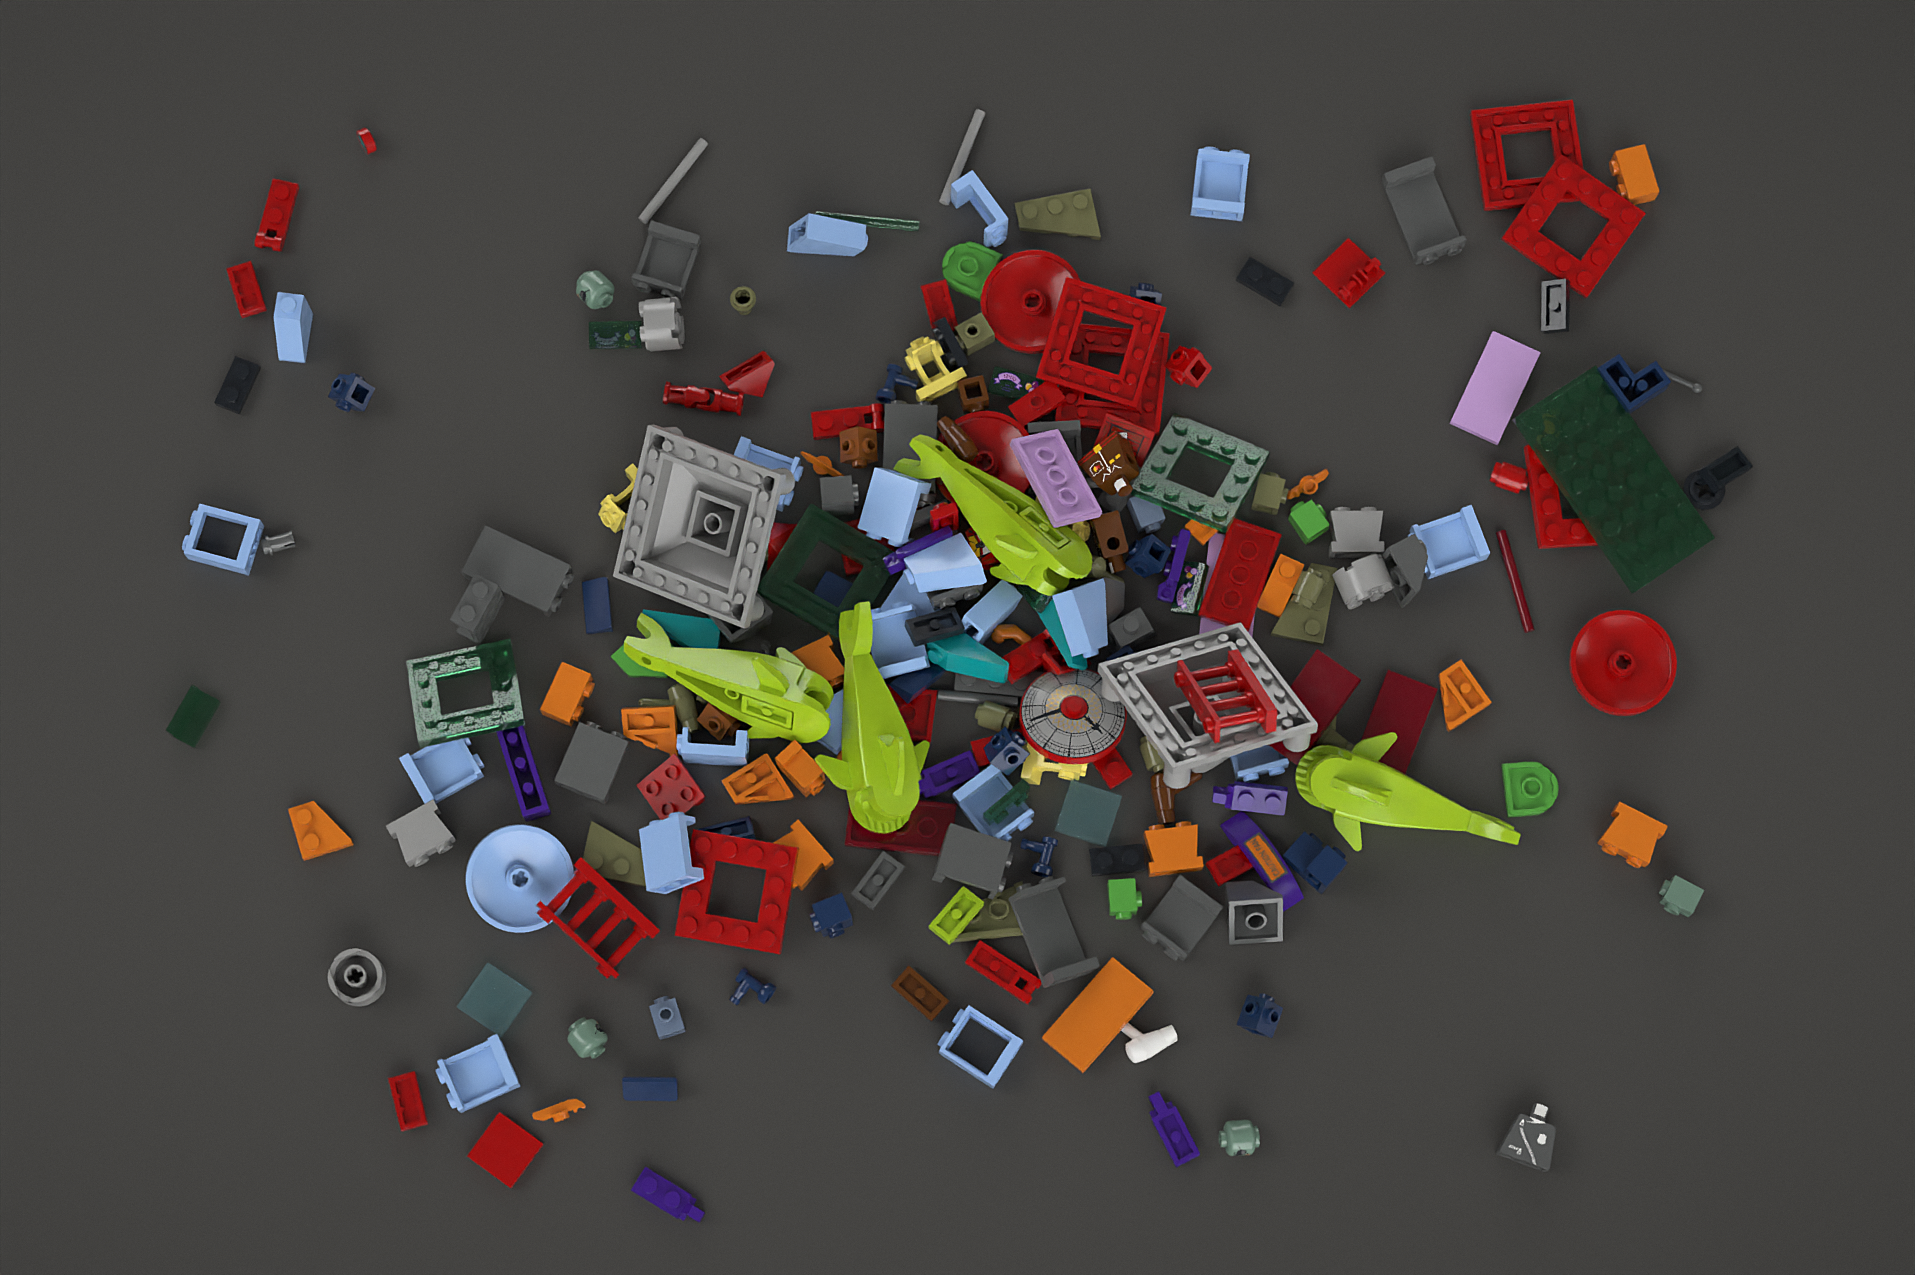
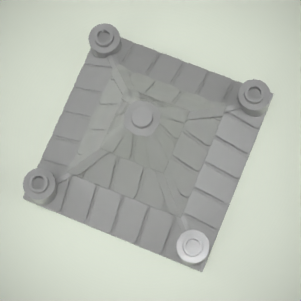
M654 424L648 425L613 577L742 628H749L750 623L759 620L764 613L763 602L755 594L758 589L780 495L788 494L793 490L795 486L794 475L787 468L769 469L684 437L681 430L677 427L662 428Z
M1241 622L1106 661L1098 665V673L1102 677V696L1112 702L1121 701L1126 707V710L1164 761V783L1174 789L1184 788L1189 784L1191 771L1194 773L1207 772L1230 756L1263 747V745L1283 740V744L1287 749L1293 752L1304 751L1309 747L1311 733L1317 732L1318 723ZM1238 649L1277 708L1276 731L1265 733L1260 723L1257 724L1254 721L1220 728V742L1214 743L1210 735L1204 732L1202 722L1182 690L1176 687L1174 672H1177L1178 660H1183L1190 672L1223 666L1228 660V651ZM1227 676L1197 681L1199 687L1232 680L1227 678ZM1233 691L1207 696L1206 698L1209 702L1242 695ZM1243 706L1218 711L1216 714L1218 717L1248 712L1251 709Z

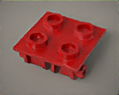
M1349 238L1312 272L1348 308H1351L1386 273L1379 267L1381 262L1376 257L1371 260Z
M673 754L636 785L660 820L668 818L669 814L674 812L686 813L695 805L699 806L705 801L704 797H706L676 754Z

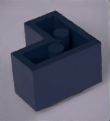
M1620 354L1598 367L1593 376L1623 418L1664 392L1671 383V380L1657 361L1634 374Z
M1304 831L1284 853L1282 858L1290 868L1322 894L1343 871L1348 862L1344 860L1346 858L1344 853L1337 847L1331 848L1327 845L1323 848L1321 846L1323 842L1313 833L1308 835Z

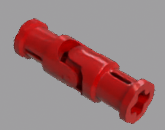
M666 381L663 404H681L685 408L692 409L696 407L700 410L717 413L721 410L734 412L737 416H741L744 393L740 392L739 395L724 393L721 389L706 387L698 389L694 385H688L687 387L671 385V382ZM710 394H713L715 396L714 401L710 405Z

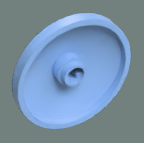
M509 825L488 834L473 850L466 868V890L477 913L489 924L508 932H531L545 927L552 922L551 920L549 923H546L536 913L539 910L536 906L537 903L541 901L547 906L574 877V870L566 849L552 834L531 825ZM571 896L554 913L557 917L563 912Z

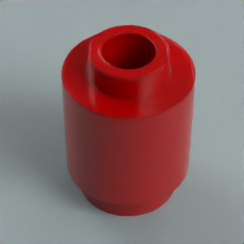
M1504 461L1503 463L1496 462L1489 482L1495 483L1494 486L1519 494L1520 489L1526 490L1529 482L1528 475H1526L1527 469Z

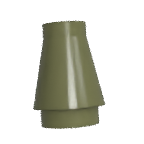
M741 286L733 290L730 295V302L739 314L748 315L755 305L756 295L749 287Z

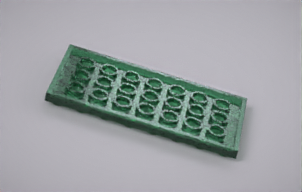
M1595 365L1516 416L1513 422L1633 594L1715 539V537L1629 412L1627 413Z

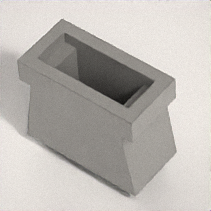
M1338 507L1334 511H1330L1328 520L1333 542L1329 546V558H1364L1373 554H1377V556L1379 554L1382 555L1385 552L1384 541H1379L1383 511H1377L1375 507H1363L1361 511H1350L1348 507Z
M434 800L386 825L393 839L398 838L403 856L409 867L412 865L415 867L423 865L429 860L428 856L435 852L441 854L453 847L452 843L456 841L454 836L438 818L437 815L441 814Z

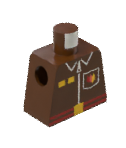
M1116 431L1112 432L1077 461L1095 484L1109 495H1115L1116 493L1121 497L1129 495L1133 489L1130 482L1139 474V468L1129 440Z
M1118 510L1090 519L1088 523L1090 524L1089 527L1099 557L1108 560L1111 574L1126 570L1123 555L1128 553L1129 549ZM1108 540H1111L1115 543V550H1111L1108 548Z

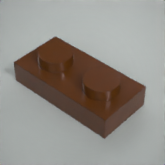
M910 966L891 985L897 993L930 1022L949 1003L947 998Z

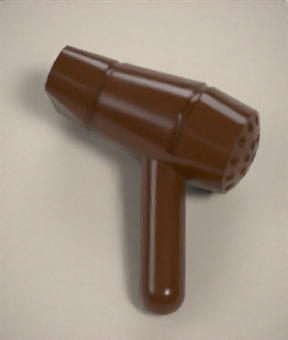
M944 416L936 423L950 450L958 459L970 463L977 457L979 451L975 443L951 418ZM941 477L935 478L937 484H944Z
M1164 772L1156 773L1150 777L1151 795L1159 825H1168L1175 822V795L1202 779V773L1191 772L1189 784L1179 789L1171 788L1164 783Z

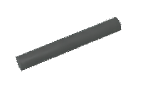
M939 689L938 700L984 704L988 700L1008 707H1017L1018 697L942 689Z

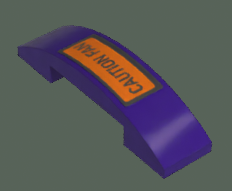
M1243 811L1220 825L1234 847L1237 845L1240 847L1266 886L1282 894L1283 912L1304 898L1295 878L1276 848L1262 830Z

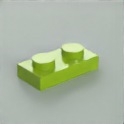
M963 886L931 922L929 929L950 945L981 910L984 902Z

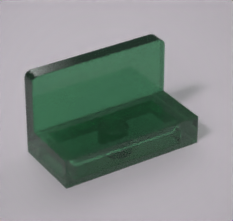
M192 684L166 728V732L171 737L195 748L221 702L202 692L197 686Z

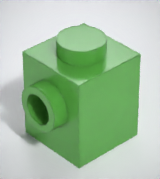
M1312 499L1307 503L1301 501L1290 509L1292 513H1290L1288 521L1305 545L1327 532L1330 524L1325 519L1327 517L1326 512L1320 504L1315 505Z
M1135 878L1108 880L1109 916L1115 915L1117 920L1131 919V914L1137 913V907H1142L1141 891H1136Z

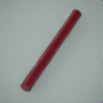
M1506 530L1496 532L1497 540L1524 633H1528L1535 629Z

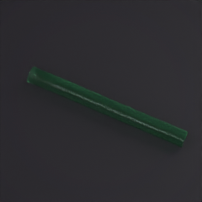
M816 211V215L864 224L869 227L919 231V221Z

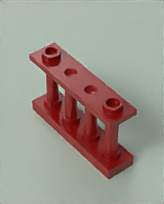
M1238 649L1228 651V660L1223 666L1190 672L1183 660L1177 661V672H1174L1175 685L1182 690L1202 722L1204 732L1210 735L1214 743L1220 742V728L1254 721L1257 724L1260 723L1265 733L1276 731L1277 708ZM1227 676V678L1232 680L1199 687L1197 681ZM1233 691L1242 695L1209 702L1206 698L1207 696ZM1243 706L1251 709L1248 712L1218 717L1216 714L1218 711Z
M580 857L573 865L576 869L573 873L575 876L547 906L539 901L536 905L539 910L536 913L546 923L552 920L599 964L596 969L608 979L612 976L616 979L620 974L614 970V967L641 938L645 939L648 936L650 939H653L660 930ZM589 881L596 887L593 891L595 894L565 924L554 913L582 883L586 884ZM610 900L616 906L613 909L614 913L585 943L574 931L602 901ZM629 918L635 924L633 927L634 931L606 961L603 960L594 949L622 919L625 921Z

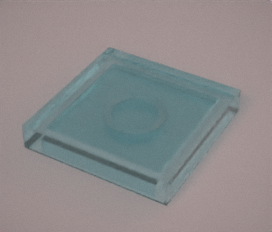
M1071 780L1055 831L1106 847L1122 796Z
M487 962L457 1008L502 1038L533 993Z

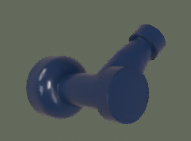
M888 364V375L884 388L877 391L875 398L881 403L891 404V401L897 399V395L894 392L896 384L909 386L916 390L919 380L903 375L902 367Z
M1045 836L1042 838V842L1022 839L1021 849H1029L1041 853L1039 862L1032 866V874L1044 878L1052 876L1053 868L1049 864L1053 849L1058 844L1057 839Z
M744 967L735 979L739 985L729 1000L738 1006L740 999L751 988L758 993V1000L765 1005L777 987L772 983L764 985L751 976L749 970Z

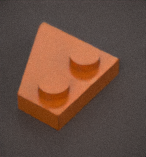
M1459 660L1438 675L1448 732L1492 703L1462 660Z
M675 705L621 709L623 735L634 741L639 740L644 745L653 749L657 748L670 754L669 756L676 754L678 757L680 756L676 749L678 728Z
M767 753L721 780L735 805L791 800L794 798V795Z
M314 801L288 809L304 861L354 845L353 841Z

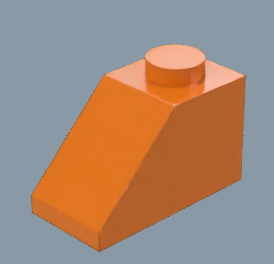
M1280 554L1257 608L1280 618L1304 568V564Z

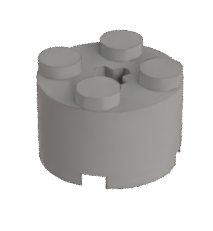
M678 297L647 299L639 302V313L644 320V326H640L641 342H645L647 350L654 352L683 348L681 344H684L685 339L684 319L677 312L678 308H682Z
M1373 554L1352 562V566L1348 567L1347 571L1342 567L1332 575L1348 610L1362 605V601L1368 598L1371 602L1384 597L1385 592L1395 588L1381 554L1378 556Z
M353 948L341 952L333 960L328 971V983L333 993L344 1003L357 1007L366 1006L376 1001L384 993L386 972L381 962L373 954L365 950ZM356 972L363 975L359 983L352 980L355 978Z

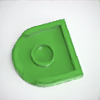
M969 241L951 247L944 256L942 263L943 277L946 279L947 284L955 291L981 302L984 283L994 267L1001 262L1003 255L976 242Z
M1518 762L1501 765L1507 818L1539 815L1546 812L1554 804L1558 796L1559 786L1556 776L1547 767L1538 762Z

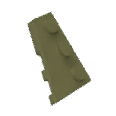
M1091 189L1014 203L1020 231L1045 234L1059 233L1067 234L1070 237L1083 236L1091 237L1094 240H1101Z
M1311 563L1309 568L1322 573V579L1326 581L1316 604H1312L1310 609H1306L1293 603L1290 599L1270 636L1323 645L1335 584L1332 575L1337 571V568Z
M591 821L583 859L606 880L646 887L642 850Z
M1023 881L1014 884L1013 887L1002 891V893L997 892L993 899H983L984 906L952 943L1022 936L1023 934L1008 898L1017 893L1016 888L1023 885Z

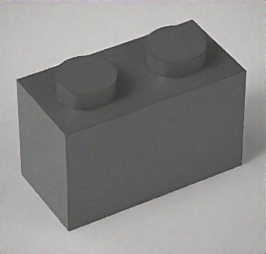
M852 476L820 478L823 517L855 514L854 506H859L858 484H852Z

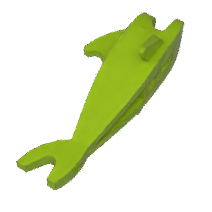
M921 434L912 438L909 445L919 455L921 461L903 458L896 463L893 469L916 479L941 477L975 533L989 551L1001 562V564L990 568V573L993 576L1007 582L1029 585L1039 593L1053 596L1066 589L1069 584V578L1082 579L1089 574L1092 568V556L1086 543L1068 525L1053 528L1042 505L1010 485L958 459L940 441Z
M870 601L856 604L854 610L841 612L839 619V638L841 650L845 658L841 730L842 760L820 754L816 756L815 761L834 785L847 791L851 813L861 826L876 833H890L898 830L908 821L911 811L917 805L920 792L918 781L921 780L920 773L930 745L928 741L924 740L913 746L903 717L870 654L873 623Z
M643 613L637 619V628L646 639L627 636L624 641V652L639 665L653 671L664 672L720 710L751 725L747 729L750 739L776 738L779 736L791 741L796 740L798 743H810L824 737L830 728L831 719L826 710L834 698V691L831 685L821 675L807 669L796 656L785 648H777L775 657L757 652L730 649L671 647L669 638L662 627Z
M1395 732L1361 740L1352 751L1332 745L1316 746L1306 752L1296 768L1295 781L1299 794L1310 804L1332 813L1335 828L1355 851L1362 849L1360 822L1393 827L1467 831L1475 835L1518 845L1521 836L1507 822L1481 812L1468 810L1402 772L1379 762L1380 758L1397 740Z

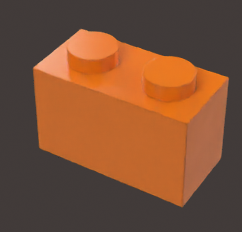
M1645 144L1615 151L1611 161H1609V167L1612 176L1617 178V193L1634 205L1655 200L1659 194V188Z
M561 662L540 708L542 715L572 727L574 721L578 722L582 716L584 707L581 705L585 697L589 698L593 692L595 683L592 682V675Z

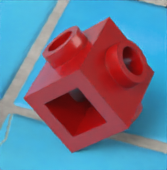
M1179 346L1164 365L1171 373L1170 378L1179 385L1184 383L1196 388L1212 370L1204 355L1194 347L1189 349Z

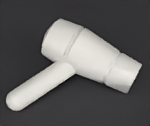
M1129 1023L1121 1030L1132 1039L1126 1043L1125 1048L1127 1056L1134 1063L1151 1058L1177 1041V1034L1172 1025L1146 1034L1141 1033Z

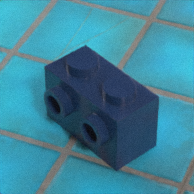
M842 893L812 904L813 912L809 914L815 932L821 931L823 937L828 935L830 939L838 937L845 933V928L853 926L852 916Z

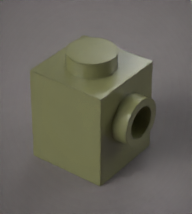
M982 312L954 328V335L967 356L991 344L995 339V333Z
M1273 472L1260 473L1251 510L1277 515L1280 503L1285 504L1288 494V488H1284L1286 479L1280 478L1279 474Z

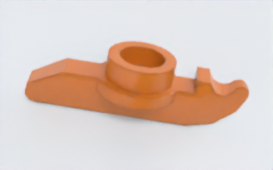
M801 451V455L806 461L813 464V469L817 474H830L833 477L845 476L832 468L831 460L828 457L819 456L816 458L810 453Z
M1324 469L1314 476H1304L1299 485L1288 492L1287 499L1299 497L1301 493L1314 494L1318 489V483L1325 480L1328 476V470Z
M569 1099L534 1112L532 1117L535 1120L541 1121L553 1118L554 1122H558L570 1117L569 1111L573 1110L576 1113L578 1108L584 1109L586 1105L578 1099Z

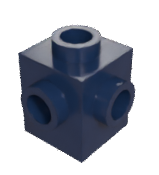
M351 372L350 375L339 374L331 385L328 397L336 402L335 406L345 412H350V410L365 411L375 388L366 383L365 378Z
M1153 534L1131 543L1128 548L1129 554L1125 564L1134 573L1143 578L1154 573L1158 574L1165 566L1171 548Z
M1006 726L999 733L995 734L991 741L983 748L989 762L1006 775H1010L1030 755L1026 746V738L1019 731L1012 732Z
M1260 993L1259 997L1247 995L1236 1025L1252 1034L1273 1038L1283 1008L1275 1004V998L1263 993Z

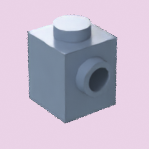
M1154 489L1130 498L1126 504L1138 533L1146 531L1147 534L1155 532L1161 528L1160 525L1166 519Z
M669 996L655 999L654 1005L649 1006L659 1039H666L686 1032L676 999H670Z

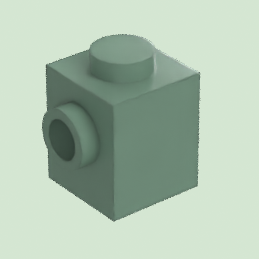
M1675 875L1670 881L1665 880L1658 893L1662 895L1659 903L1664 905V909L1671 914L1679 915L1680 913L1689 917L1693 914L1704 889Z

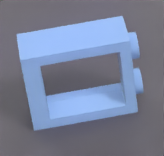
M199 504L198 510L193 511L190 519V525L192 526L190 535H186L183 540L182 550H184L185 556L189 560L249 575L264 529L261 520ZM206 516L247 526L237 560L196 550Z
M968 1005L965 1011L960 1009L952 1021L956 1025L951 1033L946 1031L937 1044L941 1047L939 1054L994 1089L1022 1046L1023 1040ZM970 1018L1009 1043L988 1075L950 1051V1048Z

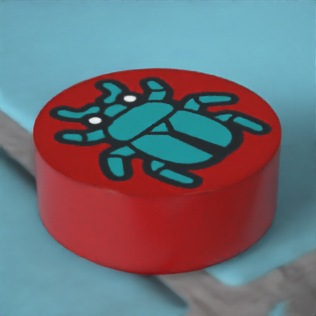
M365 127L356 131L358 140L365 153L368 155L375 152L377 147L370 131Z

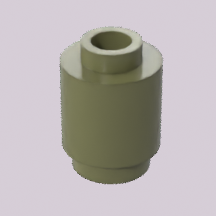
M1308 568L1307 572L1302 570L1291 593L1293 595L1291 601L1306 609H1310L1312 604H1316L1326 582L1322 579L1323 574L1311 568Z
M988 700L984 704H979L975 713V719H978L979 726L996 732H1000L1005 726L1012 731L1017 714L1012 712L1011 708Z
M1147 736L1142 737L1139 748L1147 770L1154 771V774L1164 772V761L1149 742Z

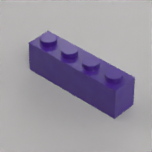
M518 709L492 716L523 818L526 822L552 814Z

